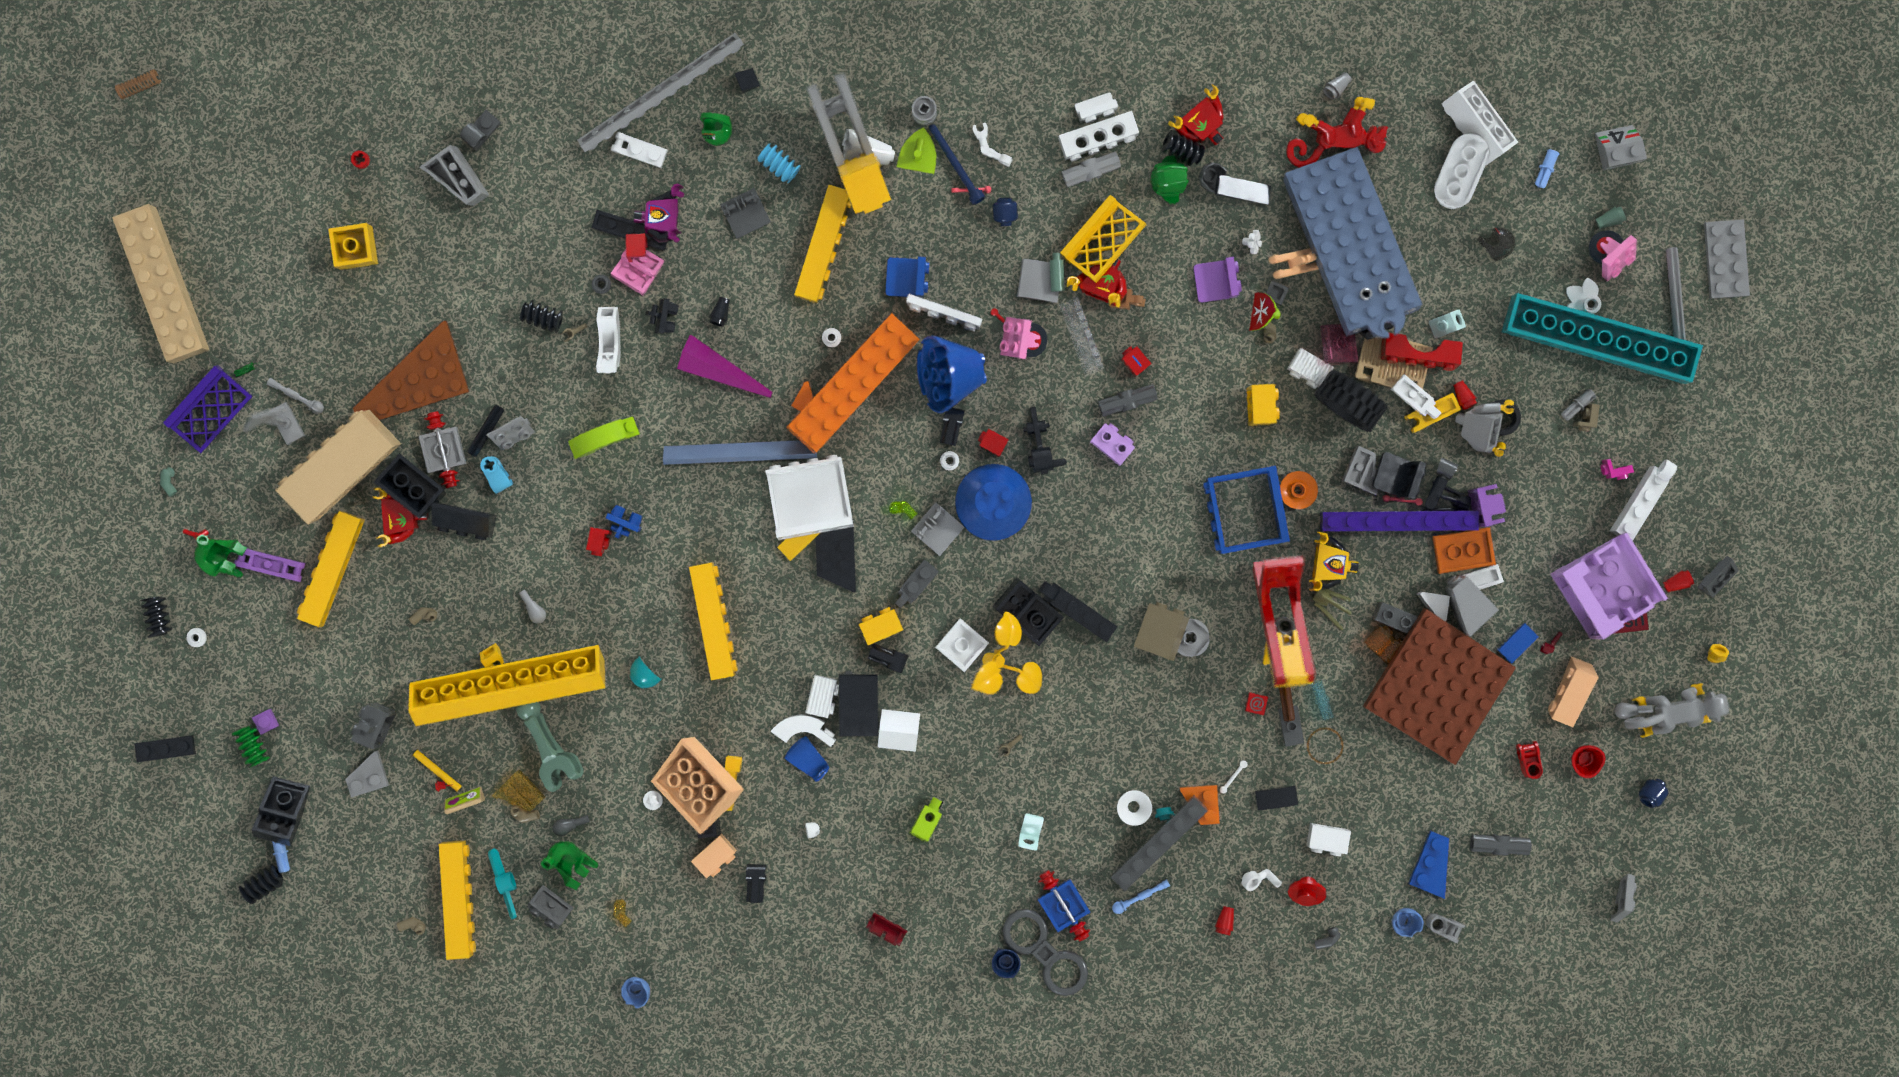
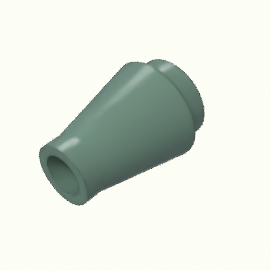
M1621 206L1613 207L1595 219L1599 230L1605 227L1620 225L1623 221H1626Z

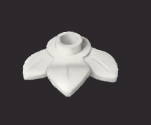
M1586 278L1582 287H1567V296L1571 300L1567 307L1591 314L1599 311L1601 300L1598 297L1599 288L1596 283ZM1590 300L1595 302L1593 307H1588L1587 305Z

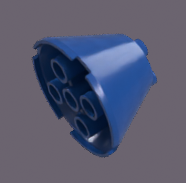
M927 336L922 340V350H918L917 354L918 381L922 395H926L929 400L927 405L934 412L944 413L982 384L986 383L987 377L984 373L983 364L985 363V357L983 353H978L975 349L937 336Z
M987 464L972 470L964 477L956 493L955 506L959 520L970 533L985 540H1002L1014 535L1025 525L1031 512L1032 498L1026 481L1019 473L1004 465Z

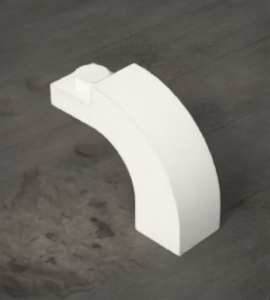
M598 307L599 353L596 365L597 373L617 372V367L620 366L621 353L618 307Z

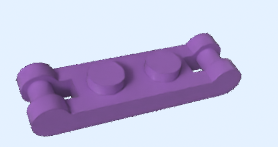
M248 548L243 556L238 555L237 560L234 561V564L241 568L301 582V571L305 568L306 564ZM246 555L250 556L249 562H245ZM289 566L294 567L293 574L288 573Z

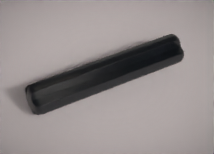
M494 405L467 450L470 455L478 456L488 439L487 434L493 431L502 416L504 409L499 405Z

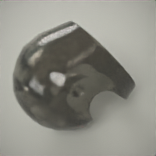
M1497 227L1491 229L1492 235L1489 238L1481 235L1478 237L1477 241L1495 261L1508 257L1514 251L1515 237L1506 228Z

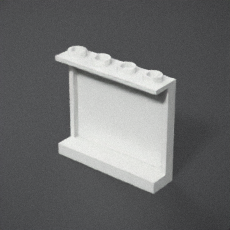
M830 455L825 460L813 458L807 460V463L791 462L786 467L774 465L770 466L769 470H765L778 540L854 527L841 457Z

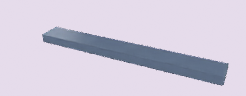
M800 440L664 446L663 451L664 465L817 458V453L814 454Z

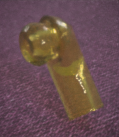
M619 899L614 903L613 916L626 928L632 920L625 914V900Z

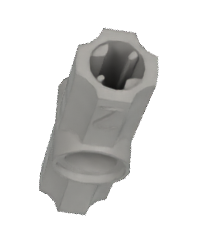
M1115 151L1099 158L1094 157L1085 160L1080 165L1071 167L1061 173L1068 188L1084 181L1089 182L1095 177L1098 179L1105 173L1121 168V164Z

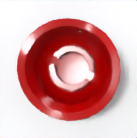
M1584 745L1577 748L1571 758L1573 769L1583 778L1595 777L1601 771L1606 761L1604 752L1593 745Z

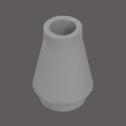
M1344 72L1339 77L1326 83L1323 91L1329 99H1338L1352 79L1349 74Z

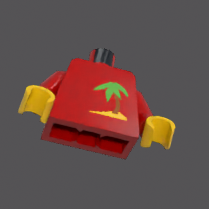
M1212 84L1213 91L1211 93L1207 88L1204 89L1205 94L1210 96L1209 98L1203 99L1183 118L1174 115L1173 117L1176 119L1175 124L1171 121L1168 124L1174 127L1180 135H1184L1186 139L1189 138L1193 142L1202 143L1209 138L1216 146L1224 139L1217 131L1223 124L1224 116L1222 104L1218 96L1219 90Z
M1118 259L1097 283L1084 273L1067 279V287L1073 285V291H1077L1078 286H1080L1079 288L1084 294L1116 307H1120V301L1127 294L1126 280L1123 274L1117 270L1121 263ZM1100 264L1090 267V273L1094 276L1100 270Z
M373 488V490H379L380 495L372 497L374 499H381L384 535H380L376 539L382 538L384 543L377 545L378 547L405 541L413 535L414 529H418V520H428V513L418 519L381 488Z

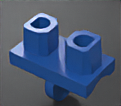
M615 505L612 512L607 514L606 519L620 524L619 527L614 524L611 526V530L616 532L615 538L620 539L621 535L627 537L630 535V531L625 530V527L640 532L643 516L632 512L629 521L622 519L626 509Z

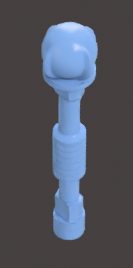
M1166 879L1157 884V886L1138 893L1136 897L1130 900L1115 902L1112 910L1116 914H1121L1124 910H1127L1126 908L1130 904L1138 900L1142 901L1152 896V893L1167 888L1170 885Z

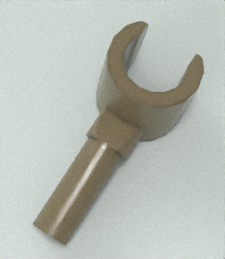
M584 323L574 329L567 328L560 335L563 333L569 334V338L564 340V342H568L577 332L588 326Z
M1020 734L1008 744L1000 746L999 751L1003 747L1008 749L1004 757L1010 754L1011 748L1023 738Z

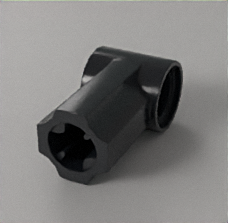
M952 407L945 412L940 443L956 446L965 410Z
M873 643L868 659L883 664L886 668L902 673L909 655Z
M747 864L746 902L763 903L767 865Z

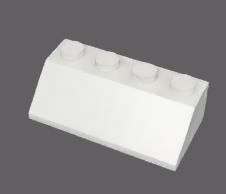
M1474 81L1441 103L1445 112L1454 120L1458 130L1462 131L1463 134L1479 135L1487 142L1489 158L1486 165L1518 143Z

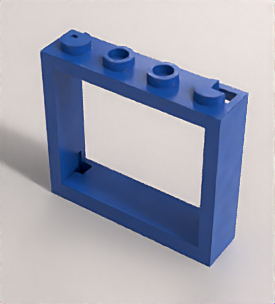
M1276 466L1207 478L1206 483H1203L1205 494H1209L1210 499L1207 502L1208 512L1213 515V520L1210 521L1212 532L1216 531L1217 539H1214L1216 551L1219 550L1220 554L1290 541ZM1267 473L1279 537L1225 547L1213 483Z

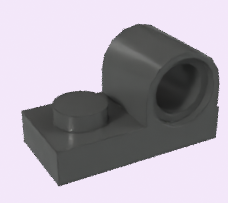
M485 110L474 124L469 123L463 128L460 137L477 152L500 126L501 122L489 111Z

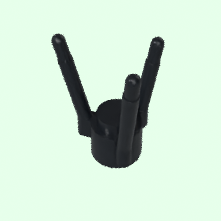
M1446 486L1444 490L1455 494L1454 497L1443 494L1440 497L1452 501L1454 508L1421 509V511H1468L1471 505V497L1465 496V493Z

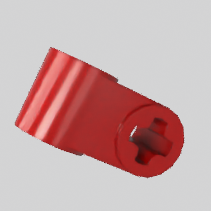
M1537 741L1526 745L1517 744L1516 751L1522 774L1530 779L1539 778L1543 773ZM1531 765H1534L1536 768L1533 775H1530L1528 772V768Z

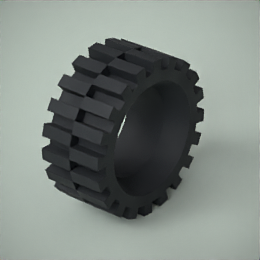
M1330 370L1314 394L1317 400L1330 411H1333L1346 422L1366 432L1373 430L1388 408L1384 401L1372 393L1370 389L1337 370Z

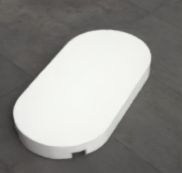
M1464 134L1453 142L1434 187L1435 196L1442 206L1449 209L1460 208L1466 205L1472 198L1489 158L1488 144L1481 136Z

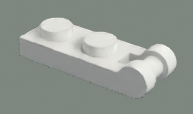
M620 132L616 133L615 144H612L611 151L662 168L667 149ZM624 141L628 142L627 149L622 148Z

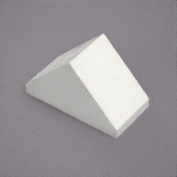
M1426 592L1417 593V596L1430 612L1444 621L1447 620L1450 596Z

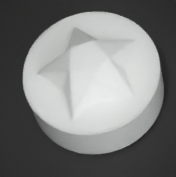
M651 790L645 794L643 803L646 808L656 810L662 805L663 796L660 792Z

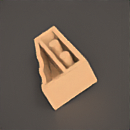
M1571 656L1557 689L1555 699L1551 701L1548 708L1551 719L1574 727L1599 678L1592 664Z

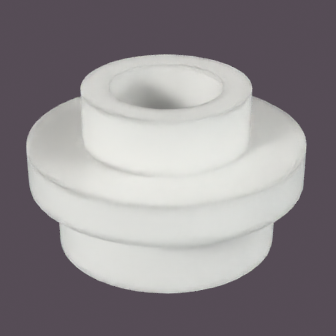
M834 328L825 330L822 335L823 343L828 347L838 346L841 342L840 332ZM834 334L835 340L829 341L828 336Z
M947 451L942 454L940 464L946 470H954L959 464V457L956 453ZM948 457L953 458V463L950 465L946 463Z
M200 628L191 629L187 634V642L192 647H201L207 640L205 631ZM195 634L199 637L198 641L193 639Z

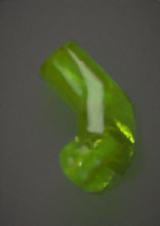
M894 501L889 506L890 513H905L910 519H913L918 514L907 501Z

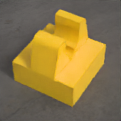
M496 643L480 652L481 663L484 667L494 666L493 662L499 661L500 664L504 663L500 648Z

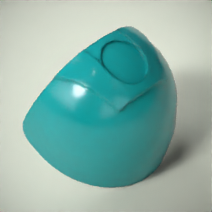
M640 656L632 663L629 676L637 687L642 689L651 688L662 680L645 665Z

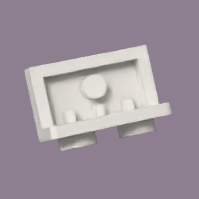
M1111 93L1075 104L1080 123L1093 122L1097 120V117L1103 115L1104 117L1115 114L1118 108L1116 99L1113 100Z

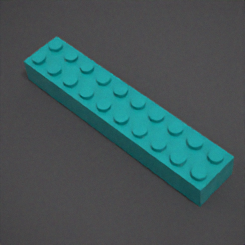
M1520 293L1511 296L1501 331L1505 334L1683 384L1693 382L1703 345Z

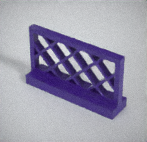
M216 365L163 424L175 431L198 452L202 453L253 396L226 374L219 365ZM222 377L229 381V390H219L218 382ZM240 391L246 398L241 403H234L233 392ZM219 392H230V403L220 404ZM208 393H216L217 404H206L205 396ZM231 405V415L229 417H221L220 406ZM217 406L218 417L207 418L206 407ZM195 407H203L204 418L193 419L192 410ZM204 420L205 432H194L193 421ZM207 420H218V429L216 431H208ZM182 421H190L191 432L183 433L178 426ZM194 434H205L206 442L202 447L195 443Z

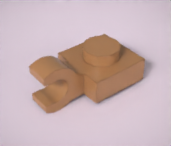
M1127 289V294L1120 301V307L1110 305V307L1130 310L1131 304L1145 307L1146 299H1143L1144 296L1132 295V289Z

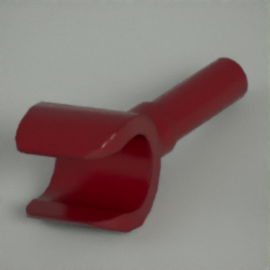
M1558 632L1550 644L1544 642L1540 652L1544 654L1553 653L1557 641L1563 634Z

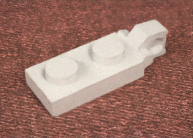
M1405 374L1391 388L1396 395L1423 416L1428 414L1433 419H1436L1441 414L1434 407L1436 404L1433 400L1434 398Z

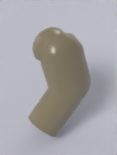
M1271 322L1264 327V340L1268 344H1272L1276 340V326Z
M421 607L408 619L414 626L422 619L432 622L437 619V612L433 608Z
M514 806L510 810L511 815L521 823L540 819L538 810L528 812L519 806Z
M415 917L397 923V928L400 932L410 928L417 935H422L426 929L425 923Z

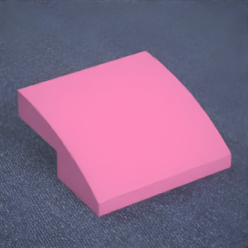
M625 249L620 261L611 272V277L644 296L662 267L664 260L646 250L645 257H633V262H628Z

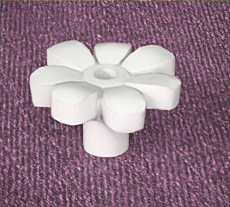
M1253 230V233L1249 234V238H1243L1242 244L1250 248L1251 254H1257L1259 247L1262 245V241H1259L1261 238L1259 230Z

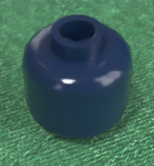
M998 198L997 202L993 204V219L995 222L1000 223L1001 226H1011L1012 222L1018 219L1017 202L1012 201V198Z
M1648 779L1639 791L1640 801L1649 808L1660 807L1669 794L1668 789L1665 787L1666 784L1660 779Z

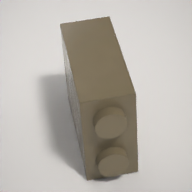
M1157 602L1156 605L1149 603L1134 647L1174 661L1189 617L1184 616V611L1176 608L1173 611L1167 610V605Z

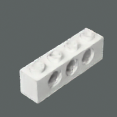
M1130 111L1061 134L1058 140L1065 160L1076 161L1082 158L1081 155L1083 154L1093 155L1100 152V148L1106 147L1111 149L1118 146V142H1132L1136 140L1135 137L1138 136L1139 130L1134 115ZM1118 127L1122 130V134L1116 136L1113 134L1112 129ZM1100 133L1104 136V140L1098 142L1094 139V135ZM1082 139L1086 142V146L1079 148L1076 145V141Z

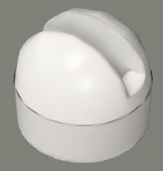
M815 822L805 823L807 838L816 837L820 832L819 825Z

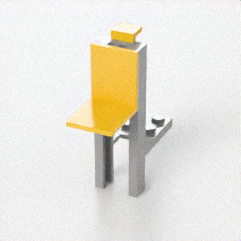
M841 73L834 76L840 95L822 101L816 84L808 86L807 90L855 214L862 211L866 214L882 208V203L890 201L891 198L879 168V161L873 153L845 75ZM838 113H848L863 152L860 154V157H855L851 161L844 159L829 120Z

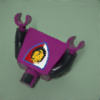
M674 184L670 191L651 201H647L646 212L634 211V223H645V233L658 243L670 242L672 240L678 243L680 240L676 236L681 234V232L677 229L678 199H675L676 196L679 198L684 197V193L679 191L683 189V186L680 184Z

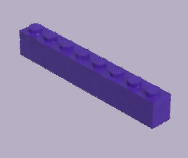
M1479 511L1320 512V532L1479 530Z

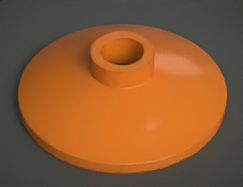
M1291 472L1283 478L1280 484L1282 501L1290 508H1307L1317 498V483L1306 472ZM1295 487H1300V494L1294 492Z

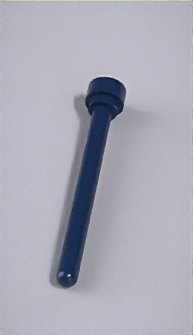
M931 124L929 130L968 189L969 200L973 205L980 203L986 198L983 191L975 188L936 125Z

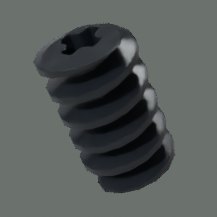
M1173 130L1168 132L1163 141L1162 152L1165 153L1169 149V156H1172L1175 152V159L1178 160L1182 156V163L1188 159V166H1191L1193 163L1199 164L1205 153V146H1199L1197 142H1193L1189 138L1186 139L1184 135L1173 132Z
M531 300L529 304L527 302L524 303L519 319L522 322L526 320L527 324L533 323L535 327L541 324V329L545 330L548 327L549 332L555 330V333H557L563 320V311L560 310L556 314V308H553L549 312L548 305L541 309L540 302L535 307L534 300Z
M158 596L140 600L146 602L141 606L142 609H148V611L143 613V616L150 617L145 620V624H151L146 630L153 632L148 638L166 635L167 632L172 630V627H166L171 621L164 619V617L169 615V612L162 611L167 608V605L161 604L162 601L166 600L165 597Z
M274 864L270 865L271 871L267 868L263 869L264 875L258 872V879L254 876L250 877L251 884L245 880L243 882L244 887L239 886V891L246 902L254 904L257 900L262 899L263 896H267L270 892L275 891L276 887L279 888L283 885L282 874L278 872Z

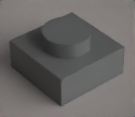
M1271 280L1265 293L1272 297L1275 304L1281 306L1289 287Z

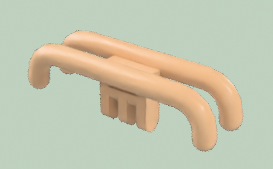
M1310 248L1273 255L1268 259L1270 264L1288 261L1289 269L1275 271L1273 273L1275 279L1319 269L1316 262L1310 263L1317 258Z

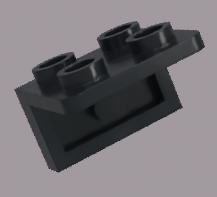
M1389 452L1382 453L1372 486L1377 490L1402 500H1415L1420 491L1421 479H1423L1426 473V463L1409 461Z

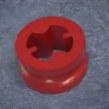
M358 150L352 154L351 162L355 167L364 169L369 165L370 158L367 153ZM364 155L365 161L358 165L357 163L359 162L356 161V158Z

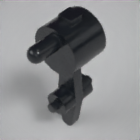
M1030 407L1032 422L1026 423V427H1023V432H1027L1028 435L1035 434L1037 449H1031V456H1028L1029 467H1033L1034 473L1041 472V475L1048 474V471L1054 470V467L1065 466L1067 460L1065 458L1052 460L1050 446H1042L1040 433L1047 432V428H1050V425L1045 423V420L1038 421L1036 407Z

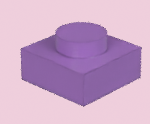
M271 709L252 717L260 735L279 726Z

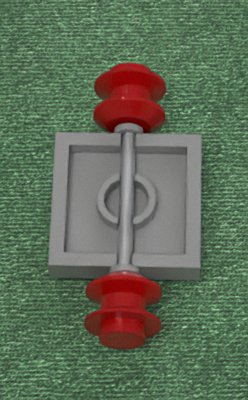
M439 411L428 413V417L424 418V420L429 421V425L426 428L434 432L419 436L427 472L445 471L439 475V478L444 479V483L441 486H445L446 489L456 487L457 482H460V480L455 479V475L458 472L451 470V468L467 464L458 427L441 430L440 428L446 424L441 422L440 419L443 414H439Z

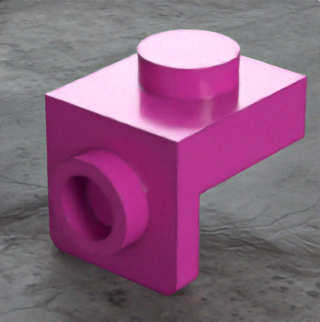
M1611 459L1602 460L1601 472L1604 476L1606 475V479L1616 477L1617 480L1628 478V474L1634 472L1632 465L1613 469Z

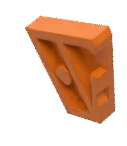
M1217 785L1180 787V792L1186 801L1195 795L1208 808V811L1198 820L1200 825L1220 824Z

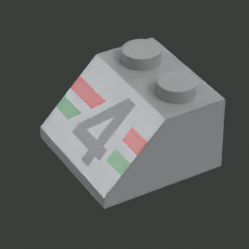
M1633 125L1595 133L1603 170L1636 164L1647 159L1643 139Z

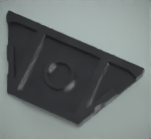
M854 527L828 531L817 536V576L852 592H856Z

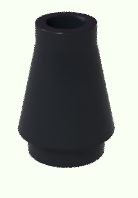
M719 297L709 316L711 324L724 327L725 323H727L729 299Z

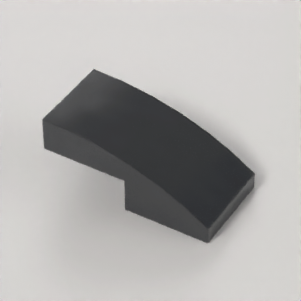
M1296 785L1255 791L1258 810L1289 807L1299 804Z

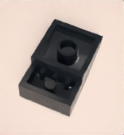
M1018 578L1013 581L992 606L1002 615L1004 612L1011 613L1018 620L1022 632L1038 646L1043 643L1064 618Z
M839 674L840 736H878V674Z
M273 776L258 809L259 814L252 828L253 837L291 846L304 812L310 786Z

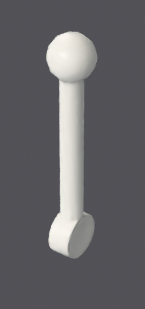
M1241 761L1240 766L1228 782L1220 787L1222 794L1227 792L1228 786L1239 772L1247 767L1246 761Z

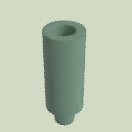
M1052 253L1053 260H1050L1051 292L1065 291L1064 261L1060 260V253Z

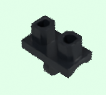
M660 299L659 309L658 305H652V311H646L645 315L650 316L649 324H655L656 321L655 333L657 334L673 333L675 330V322L666 320L667 314L677 315L679 305L670 302V299Z

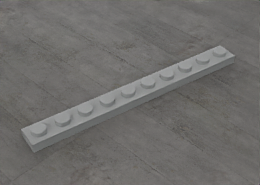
M736 33L732 34L577 140L584 152L593 150L599 142L611 138L614 132L627 127L633 119L642 117L649 108L658 106L661 100L667 96L674 95L677 89L689 85L695 77L705 74L711 66L721 63L727 55L736 53L744 45Z

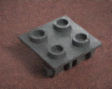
M755 188L720 204L737 239L771 223Z

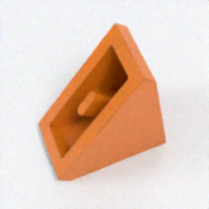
M809 381L804 382L791 405L799 411L813 399Z

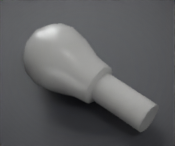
M526 590L521 591L519 595L526 604L530 620L536 624L544 622L546 619L545 610L535 601H532Z
M1622 702L1616 705L1614 712L1618 718L1627 719L1639 713H1653L1654 708L1653 705L1638 706Z

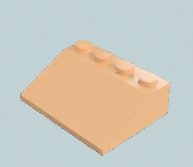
M695 737L682 738L651 780L655 787L699 834H702L734 804L744 790Z

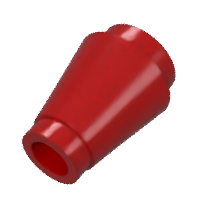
M1464 381L1453 385L1458 404L1463 410H1467L1477 404L1476 396Z
M1682 570L1663 582L1667 593L1691 588V585L1694 584V580L1688 570Z
M1223 906L1214 926L1216 927L1215 932L1230 936L1231 931H1233L1234 908Z

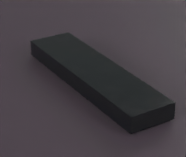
M596 211L592 229L626 239V234H645L648 239V246L665 251L668 242L658 243L645 233V224L634 223L632 220L604 211Z

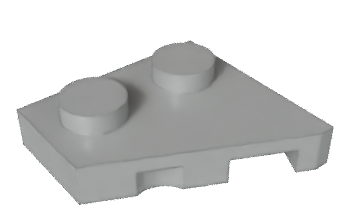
M1356 446L1342 481L1370 494L1377 495V489L1372 486L1376 474V453Z

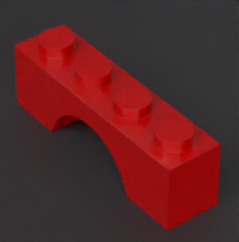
M1389 333L1388 339L1382 338L1380 359L1386 360L1387 363L1391 364L1404 362L1408 366L1420 364L1424 365L1425 368L1443 367V370L1453 371L1461 365L1463 342L1443 340L1436 350L1421 352L1410 345L1406 335L1397 334L1395 336L1394 333Z

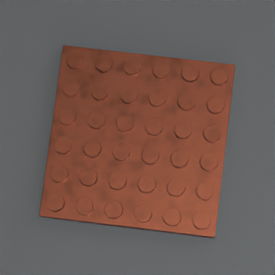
M1423 608L1363 707L1456 765L1516 667L1434 613Z

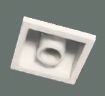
M882 709L878 748L916 752L920 714Z

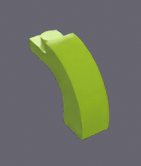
M629 417L594 428L569 440L568 443L574 458L577 459L590 455L611 444L638 436L640 433L634 418Z

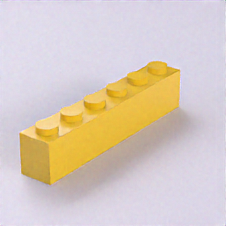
M828 185L796 287L795 297L818 303L819 299H823L825 289L822 287L824 281L828 282L831 273L828 270L829 264L834 263L837 253L834 252L836 244H840L842 234L839 232L841 226L845 227L847 222L846 210L852 206L845 189Z
M339 511L338 514L334 515L332 530L326 535L325 542L327 543L325 548L319 553L318 560L320 561L318 566L312 571L311 578L313 579L311 584L305 589L304 596L306 597L304 602L298 607L297 614L299 615L297 619L317 627H324L365 519L344 511Z
M714 562L691 566L689 570L711 680L735 676V671H738L736 660H732L731 655L734 652L733 642L728 639V634L731 632L729 622L725 623L724 615H727L725 603H721L720 596H723L721 584L718 585L716 577H719L718 566H714Z
M466 840L448 841L439 844L446 960L470 958L476 952V943L472 941V933L475 931L474 922H471L473 903H470L469 895L472 894V884L468 883V876L471 875V866L467 864L470 849L469 845H466Z

